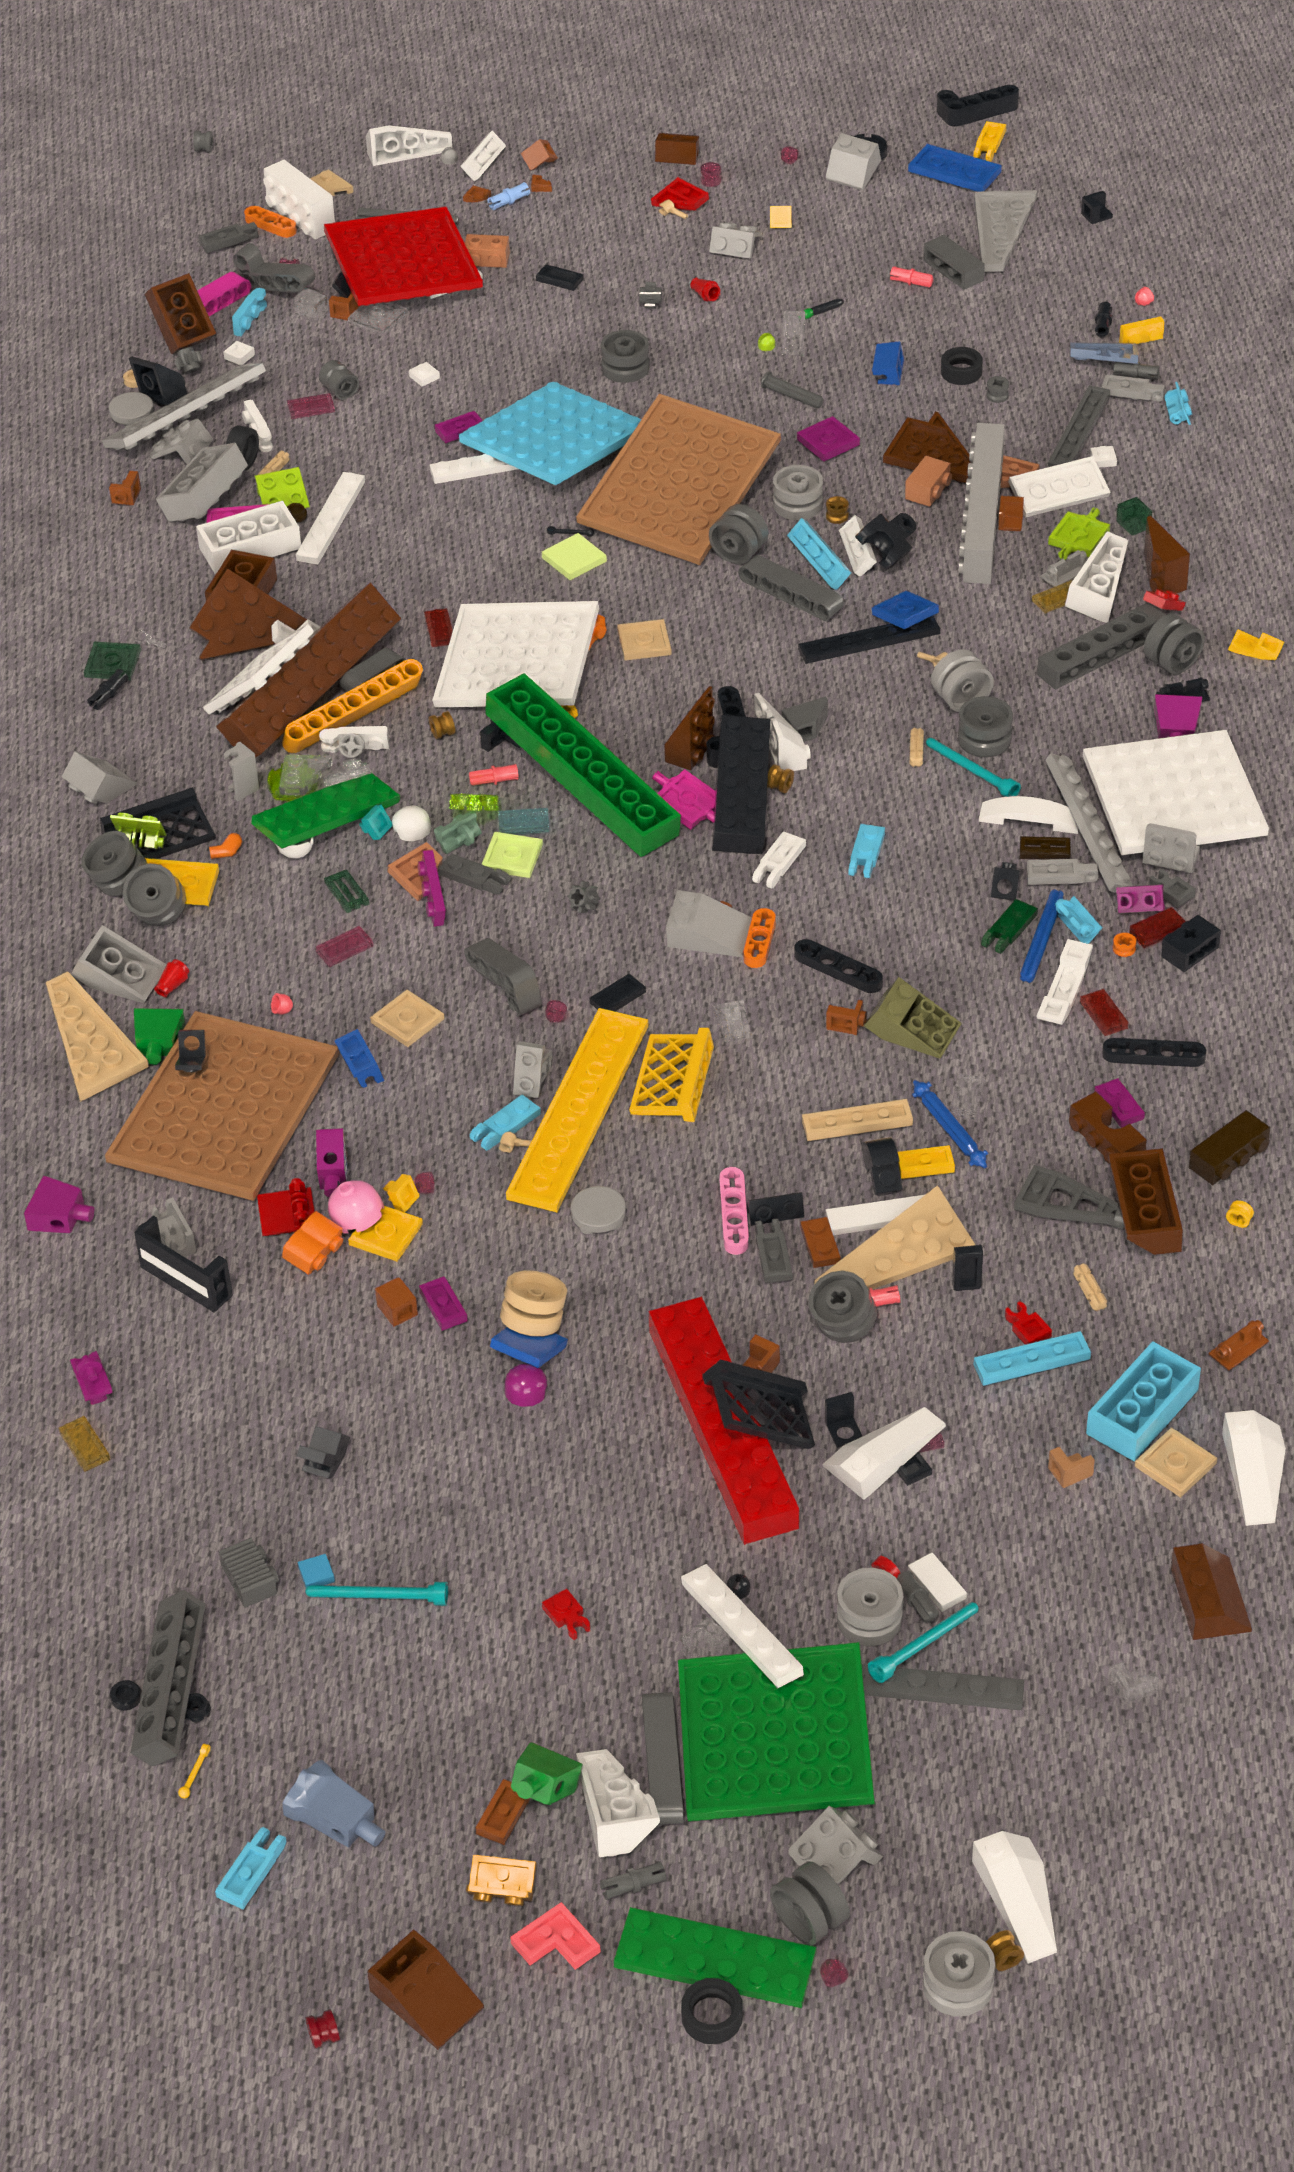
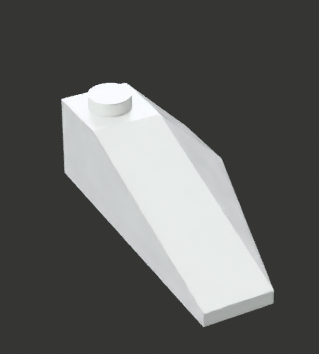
M755 693L754 711L756 717L771 719L769 750L774 763L783 770L791 769L796 771L807 769V759L811 758L808 744L804 745L801 735L760 693Z
M923 1407L842 1446L823 1463V1467L865 1500L946 1425L927 1408Z
M1254 1410L1225 1413L1222 1435L1245 1525L1275 1523L1286 1449L1280 1426Z
M607 1749L576 1753L577 1762L583 1764L580 1777L598 1856L613 1857L619 1854L630 1853L660 1823L654 1799L649 1793L645 1795L640 1790L639 1783L635 1779L631 1780L624 1773V1767Z
M1001 1831L974 1841L972 1862L1008 1929L1015 1937L1017 1945L1024 1951V1958L1027 1964L1057 1953L1044 1865L1030 1838Z

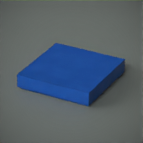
M904 591L872 607V615L903 629L939 612L938 604L908 591Z
M507 1327L491 1338L490 1347L539 1368L565 1349L568 1339L555 1333L546 1336H529L520 1334Z

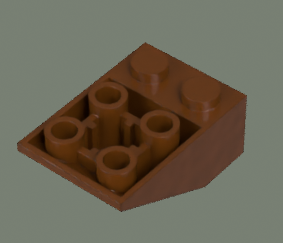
M711 686L706 689L664 744L666 763L690 771L697 763H701L704 753L707 751L706 743L708 739L715 737L713 735L715 723L713 707L715 699L713 698Z
M414 1929L367 1971L370 1992L437 2050L484 2008V2004L437 1948Z

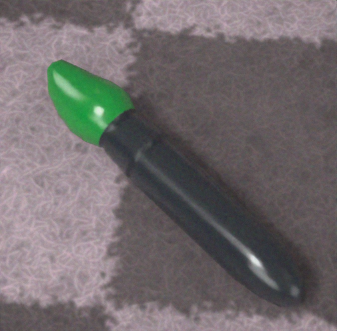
M834 299L815 307L807 308L798 317L809 319L814 315L840 307L844 300Z

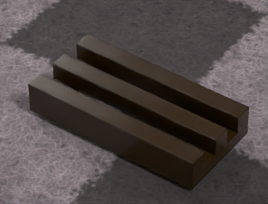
M1020 836V859L1049 860L1070 859L1071 840L1069 837Z

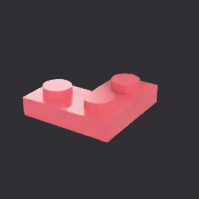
M562 1902L510 1937L511 1945L530 1966L555 1948L575 1970L601 1952L598 1942Z

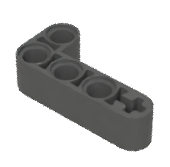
M252 243L245 245L233 256L237 273L250 281L252 290L264 288L265 291L301 292L316 277L313 269L305 264L264 263L260 250Z
M486 938L464 949L466 960L470 966L505 990L509 1007L512 1011L518 1013L517 1017L542 1006L537 979L528 963L490 938Z

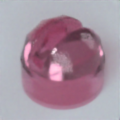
M791 146L784 147L780 153L781 159L788 164L794 163L798 158V150Z
M558 1000L549 1001L545 1010L546 1018L552 1023L554 1021L561 1022L566 1016L567 1006Z
M429 1171L418 1174L413 1181L417 1191L423 1194L434 1193L433 1173Z
M826 1959L821 1964L820 1974L826 1986L834 1987L847 1980L848 1971L840 1960Z

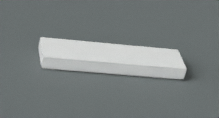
M924 1195L826 1209V1217L828 1218L833 1235L879 1229L886 1226Z

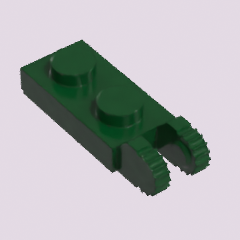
M1015 899L983 935L981 945L987 948L997 938L999 940L996 943L995 952L1001 954L1009 944H1013L1038 915V908Z

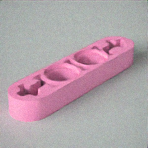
M729 1167L720 1173L724 1248L728 1253L739 1255L746 1252L749 1246L744 1174L740 1169ZM730 1178H734L735 1187L730 1188ZM729 1198H738L740 1202L737 1204H730L726 1200ZM738 1218L742 1222L734 1225L730 1224L728 1220ZM733 1234H738L739 1243H734Z

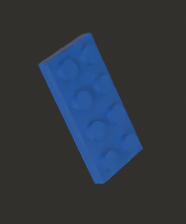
M926 144L908 164V172L977 192L985 191L1001 173L1002 168L1000 164Z

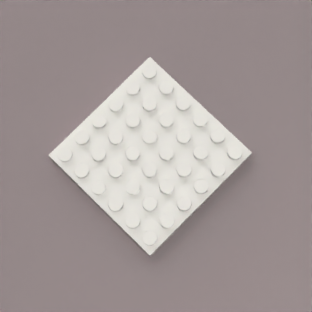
M598 601L461 604L434 693V707H486V693L523 673L531 678L559 705H574L599 612Z
M1227 730L1083 749V759L1121 855L1144 852L1145 831L1150 823L1194 832L1197 835L1196 845L1268 835L1269 827Z

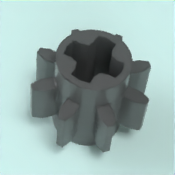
M645 282V287H640L639 303H645V308L656 309V304L662 303V287H656V282Z
M188 347L177 352L178 357L174 362L178 371L183 369L185 374H189L200 369L199 364L203 361L200 351L195 352L192 347Z
M581 881L580 885H572V890L567 895L571 902L570 908H578L579 913H587L588 909L596 910L595 905L600 900L597 893L598 887L590 886V883Z

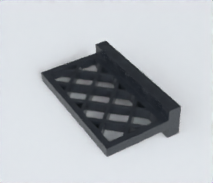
M193 787L111 814L117 816L118 813L131 814L133 818L142 819L143 816H152L160 822L166 819L174 820L171 828L162 825L165 832L168 833L164 839L163 848L160 847L155 852L147 851L144 845L143 848H137L148 859H158L216 839V835L197 801V795ZM193 810L197 813L194 820L183 817L184 813ZM110 815L100 818L101 834L118 831ZM179 822L190 825L187 833L176 830ZM195 828H200L207 832V834L200 837L192 833ZM172 835L184 838L182 843L173 844L169 841Z
M721 1359L702 1374L704 1384L714 1388L724 1428L805 1449H811L815 1446L802 1396L808 1392L805 1382ZM725 1390H728L733 1394V1399ZM747 1396H751L755 1403L753 1404ZM737 1400L748 1410L747 1414L736 1403ZM767 1401L772 1402L777 1408L774 1409ZM793 1405L795 1413L788 1406ZM758 1406H760L767 1413V1415L769 1416L768 1419L757 1408ZM731 1411H732L741 1421L733 1420ZM780 1411L791 1422L790 1424H788L779 1414ZM752 1415L762 1425V1427L758 1426L750 1418V1416ZM774 1421L783 1432H780L771 1422ZM794 1426L802 1434V1437H800L799 1434L793 1429Z

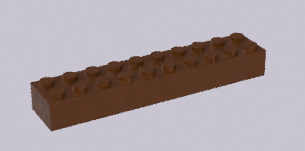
M370 582L355 593L308 638L309 643L300 650L297 649L294 652L296 655L285 664L283 662L280 665L281 669L272 677L268 676L266 684L250 693L216 725V728L233 747L236 746V743L241 742L255 753V758L258 757L285 732L288 724L297 720L400 621L401 617Z

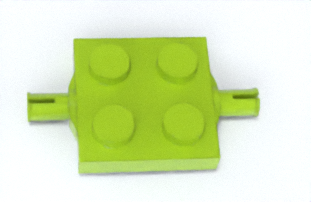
M1095 507L1091 509L1088 515H1078L1068 511L1049 536L1048 545L1061 548L1062 550L1058 553V556L1064 560L1067 559L1071 552L1077 550L1084 551L1087 557H1090L1106 532H1110V524L1096 519L1100 511L1098 508L1095 509Z

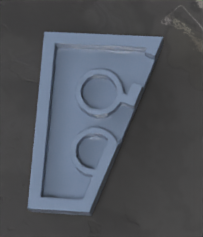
M1070 342V357H1074L1076 360L1096 359L1138 364L1137 344Z

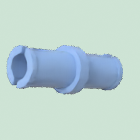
M523 182L511 189H503L502 193L487 199L488 203H493L489 207L494 211L501 206L511 205L515 200L529 195L530 190H525L529 188L528 185Z

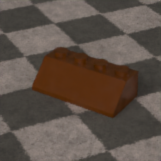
M1163 1148L1108 1154L1127 1240L1154 1255L1182 1252L1183 1229Z

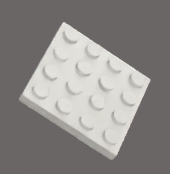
M307 624L260 653L219 691L203 709L208 714L216 710L220 713L230 704L233 705L242 697L245 698L254 690L260 689L267 683L266 678L268 676L272 677L281 669L280 665L283 662L284 664L296 655L294 652L297 649L300 650L309 643L308 637L314 630Z

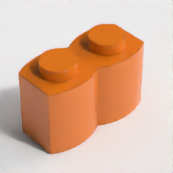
M315 1211L286 1242L283 1247L282 1258L308 1275L314 1269L319 1271L327 1260L326 1256L331 1251L335 1253L342 1245L343 1228Z

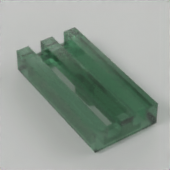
M347 869L324 878L325 885L346 913L351 912L352 908L360 909L362 904L364 906L370 905L369 898ZM344 877L346 882L358 896V899L354 898V896L349 891L348 887L342 882L340 878ZM333 881L336 882V884L339 886V888L342 890V892L350 902L346 900V898L343 896V894L340 892V890L337 888Z

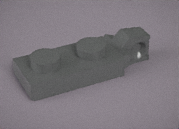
M254 222L239 226L236 223L198 236L199 243L206 253L235 246L238 243L259 237L258 228Z

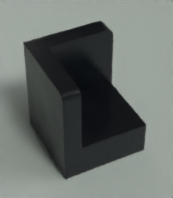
M1100 191L1082 197L1081 214L1091 224L1113 218V214L1105 207L1106 193Z

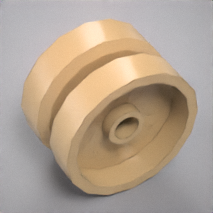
M539 1271L513 1273L506 1282L505 1298L500 1313L502 1323L511 1330L529 1336L554 1334L561 1325L562 1309L566 1300L567 1288L562 1281L547 1273Z

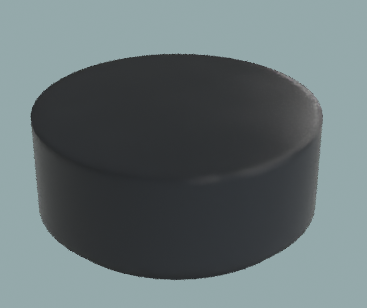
M130 1680L116 1683L110 1690L112 1705L122 1711L135 1708L141 1700L139 1686Z

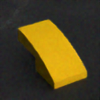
M1238 629L1228 650L1262 660H1276L1284 642L1263 632L1259 639Z

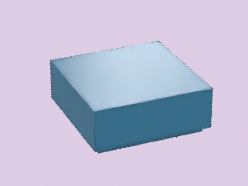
M326 1554L297 1562L305 1588L310 1585H327L335 1582Z

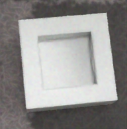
M236 341L224 351V359L238 365H243L255 355L254 347Z
M427 362L409 370V377L420 386L427 385L440 378L439 371Z
M1113 446L1090 448V456L1094 457L1099 468L1117 466V458Z

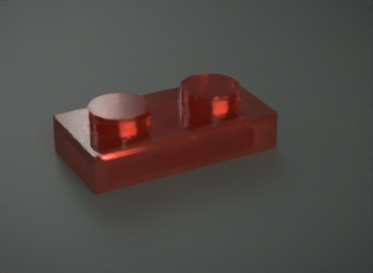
M448 609L424 611L431 647L449 645L453 630Z
M1170 907L1130 925L1129 933L1135 936L1136 941L1143 948L1162 941L1168 933H1172L1181 927L1185 920Z
M1104 989L1080 996L1081 1005L1104 1036L1128 1029L1129 1022Z

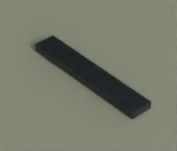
M932 615L906 629L890 623L798 644V650L805 664L939 635L941 629Z

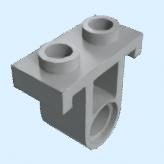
M518 1042L516 1046L514 1095H524L533 1098L541 1096V1083L547 1077L552 1064L551 1049H546L545 1045Z

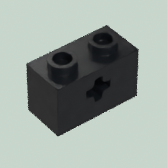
M1196 915L1163 938L1161 957L1182 972H1186L1219 948L1221 930L1200 915Z

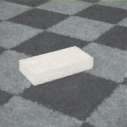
M933 1553L908 1565V1571L912 1572L921 1587L927 1589L929 1598L941 1612L967 1598V1592Z

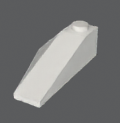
M398 126L378 127L368 130L366 135L367 153L373 166L442 153L446 147H452V136L450 132Z

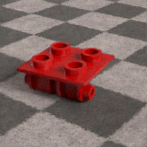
M300 1178L291 1180L289 1190L257 1195L262 1237L296 1232L314 1213L311 1187L305 1188V1183Z

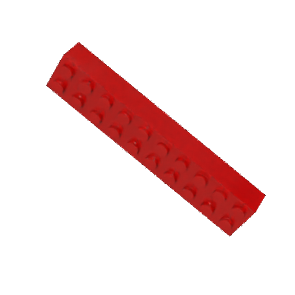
M702 1296L648 1311L649 1333L743 1544L799 1529L798 1504L768 1439L724 1428L714 1388L704 1384L702 1374L720 1359L728 1362L732 1361ZM725 1390L733 1399V1394L730 1391ZM737 1400L736 1403L747 1414L748 1410ZM731 1411L733 1420L741 1421V1420ZM751 1415L750 1418L758 1426L762 1427L761 1424Z

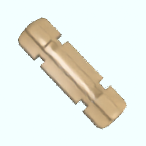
M279 451L258 475L280 471L284 467L283 465L289 462V454Z
M913 728L911 730L909 764L912 767H920L923 764L924 731L922 728Z
M1084 1263L1076 1265L1073 1274L1076 1280L1080 1281L1079 1285L1087 1300L1090 1301L1092 1309L1095 1311L1105 1309L1107 1307V1299L1103 1293H1100L1102 1290L1094 1276L1090 1274L1091 1271L1088 1265Z

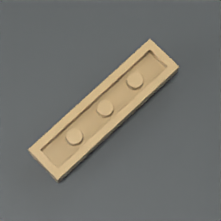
M907 1099L802 1114V1124L807 1141L912 1126L913 1117Z

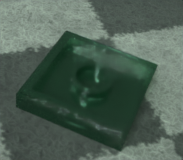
M94 641L84 669V678L109 679L117 669H121L123 673L119 679L126 673L129 678L128 680L131 681L141 651L140 644Z

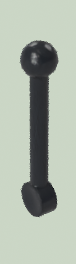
M549 526L547 533L550 535L555 533H579L592 537L594 530L592 528L586 530L556 529L554 526Z

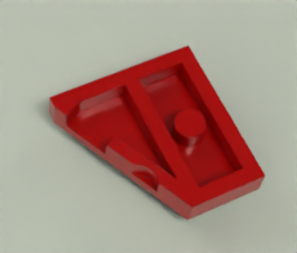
M677 177L651 198V204L655 207H662L659 205L660 203L671 200L676 209L695 211L709 200V194Z

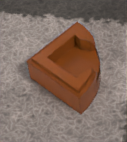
M533 174L531 192H552V184L549 180L542 179L541 175Z
M473 185L463 195V201L471 203L484 201L491 197V190Z

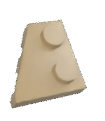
M329 169L310 178L332 196H335L334 192L346 191L347 194L353 193V186Z

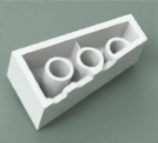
M1108 531L1070 584L1065 607L1105 623L1109 621L1128 544L1127 539Z

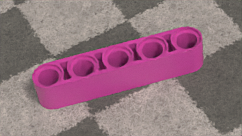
M229 272L197 291L208 316H211L248 295L251 283L239 274Z

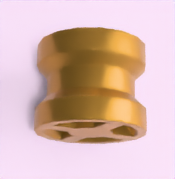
M833 496L827 499L826 519L834 524L846 522L849 518L847 511L849 501L841 496Z
M449 711L443 712L440 716H429V726L435 739L441 738L444 734H455L454 721Z
M773 764L768 771L767 788H778L780 792L787 793L793 783L794 771L791 769L783 770L779 765Z
M1009 1930L995 1933L986 1941L994 1954L995 1967L998 1971H1005L1018 1965L1024 1957V1951L1020 1946L1015 1945V1937Z

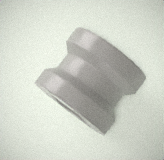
M355 733L344 735L339 742L340 752L348 758L361 755L365 748L362 737Z

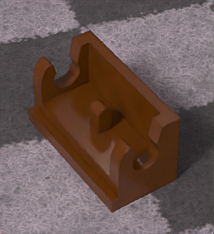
M669 133L658 134L655 140V162L696 165L697 157L699 156V136Z

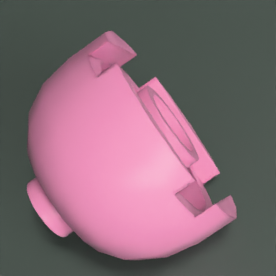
M347 1181L340 1184L332 1192L328 1201L329 1217L332 1222L343 1228L342 1233H348L347 1230L351 1229L361 1232L373 1226L382 1216L381 1208H384L382 1199L372 1185L364 1181Z

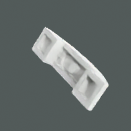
M1001 797L982 802L979 822L1003 825L1006 818L1053 824V831L1078 834L1079 830L1069 807L1034 797Z
M1067 939L1060 957L1059 968L1048 995L1044 996L1037 1019L1061 1025L1065 1022L1080 990L1093 945Z

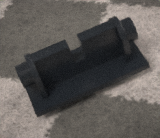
M1202 677L1186 681L1185 687H1183L1182 682L1164 684L1159 689V692H1156V695L1202 697V702L1210 701V697L1205 690L1209 687L1208 680Z
M802 1192L751 1199L746 1203L751 1226L755 1225V1221H761L762 1224L772 1223V1219L785 1221L804 1218Z

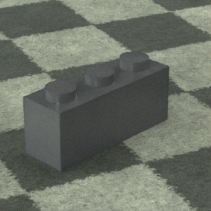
M941 235L924 243L923 261L963 290L984 281L985 264L947 236Z

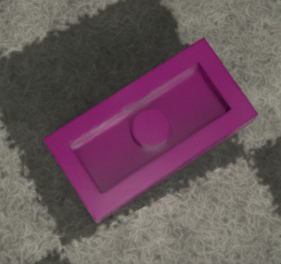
M475 411L435 424V432L446 444L460 439L459 434L483 420Z
M1118 1078L1095 1086L1094 1092L1096 1091L1113 1107L1112 1117L1121 1128L1144 1120L1145 1112Z
M445 1276L419 1285L420 1294L442 1331L467 1322V1313Z

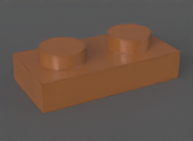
M823 1217L800 1222V1229L813 1268L838 1263L841 1257L828 1218Z
M503 1779L475 1827L476 1835L505 1845L530 1798L522 1799L519 1797L517 1792L511 1789L512 1782Z

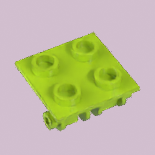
M299 467L255 476L257 494L260 495L262 505L283 501L286 507L292 503H300L304 508L310 507Z
M118 813L117 816L110 815L116 830L125 833L130 840L132 837L134 846H136L137 836L140 833V848H143V845L145 848L156 850L158 847L163 848L164 838L160 836H166V832L161 822L157 821V818L143 816L142 819L133 818L131 814Z

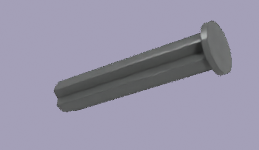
M769 371L762 378L761 387L763 389H772L815 408H820L823 404L824 399L822 396L777 378Z

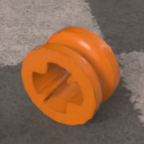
M1130 933L1117 934L1113 939L1114 953L1121 957L1133 955L1136 951L1135 936Z

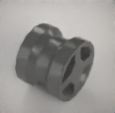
M196 130L193 137L194 151L206 150L207 152H212L214 143L213 132L201 133V131Z
M1002 376L989 378L987 381V399L994 403L1006 401L1009 396L1007 391L1009 389L1008 379Z

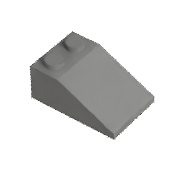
M677 890L666 926L667 947L743 957L752 917L702 893Z
M102 925L78 960L71 975L89 988L144 1003L158 983L166 964Z

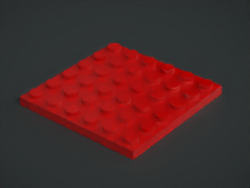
M447 206L324 224L326 237L358 306L483 287V280Z

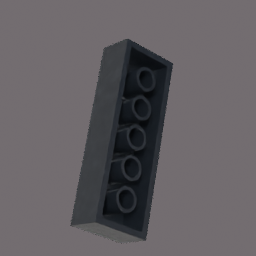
M721 715L712 851L762 854L765 837L771 719Z

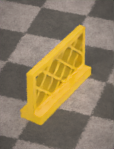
M699 1028L697 1034H650L630 1105V1114L682 1115L684 1121L695 1122L714 1048L709 1028ZM655 1043L668 1045L660 1051L654 1048ZM684 1044H693L692 1047L685 1051L679 1048ZM675 1051L678 1055L669 1061L664 1057ZM658 1060L663 1063L654 1070L649 1067V1065ZM683 1060L688 1063V1065L680 1070L674 1067ZM667 1070L673 1073L665 1079L659 1076ZM652 1079L658 1082L649 1089L644 1086L645 1083ZM678 1079L683 1082V1084L675 1089L669 1086ZM663 1088L668 1092L660 1098L654 1095ZM647 1098L653 1101L647 1106H639V1103ZM673 1098L678 1101L677 1106L664 1105Z

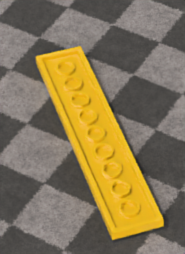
M601 1008L598 1009L506 1191V1200L558 1212L648 1029V1019Z

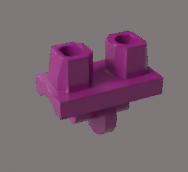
M1163 884L1116 888L1118 913L1165 910Z
M97 1351L92 1352L90 1355H84L80 1359H70L72 1370L85 1402L90 1401V1404L94 1405L107 1399L106 1395L113 1393Z

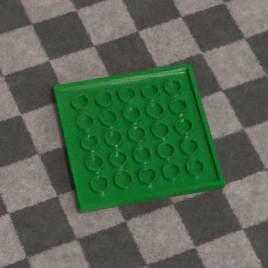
M859 1642L787 1649L803 1666L804 1675L779 1688L775 1686L746 1653L678 1660L688 1822L827 1809L828 1806L838 1808L875 1804Z

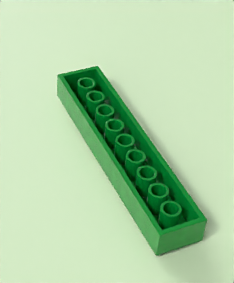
M525 673L486 693L485 714L640 857L679 836L681 814Z

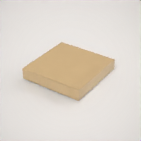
M664 619L617 625L624 661L671 655V646Z
M406 990L371 1016L370 1019L372 1024L409 1047L443 1021L444 1013L409 990Z
M1171 1427L1135 1461V1467L1181 1498L1217 1464V1457Z

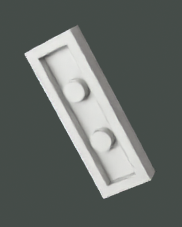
M493 131L489 132L462 163L461 168L473 181H476L506 145Z
M854 515L839 529L854 573L862 576L877 561L870 543L862 545L855 538L864 525L862 520Z

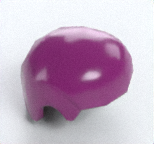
M519 1364L508 1371L505 1378L504 1394L512 1404L526 1407L534 1406L544 1400L547 1389V1376L541 1368H536L530 1364Z

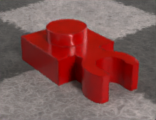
M1017 1302L1018 1313L1012 1312L1008 1307L1005 1308L1006 1320L1012 1323V1331L1025 1345L1052 1337V1329L1036 1312L1028 1315L1027 1307L1023 1302Z
M567 1588L542 1602V1609L558 1628L565 1624L567 1625L568 1635L573 1640L577 1639V1631L574 1629L576 1627H583L587 1633L590 1632L589 1620L581 1616L583 1615V1607Z

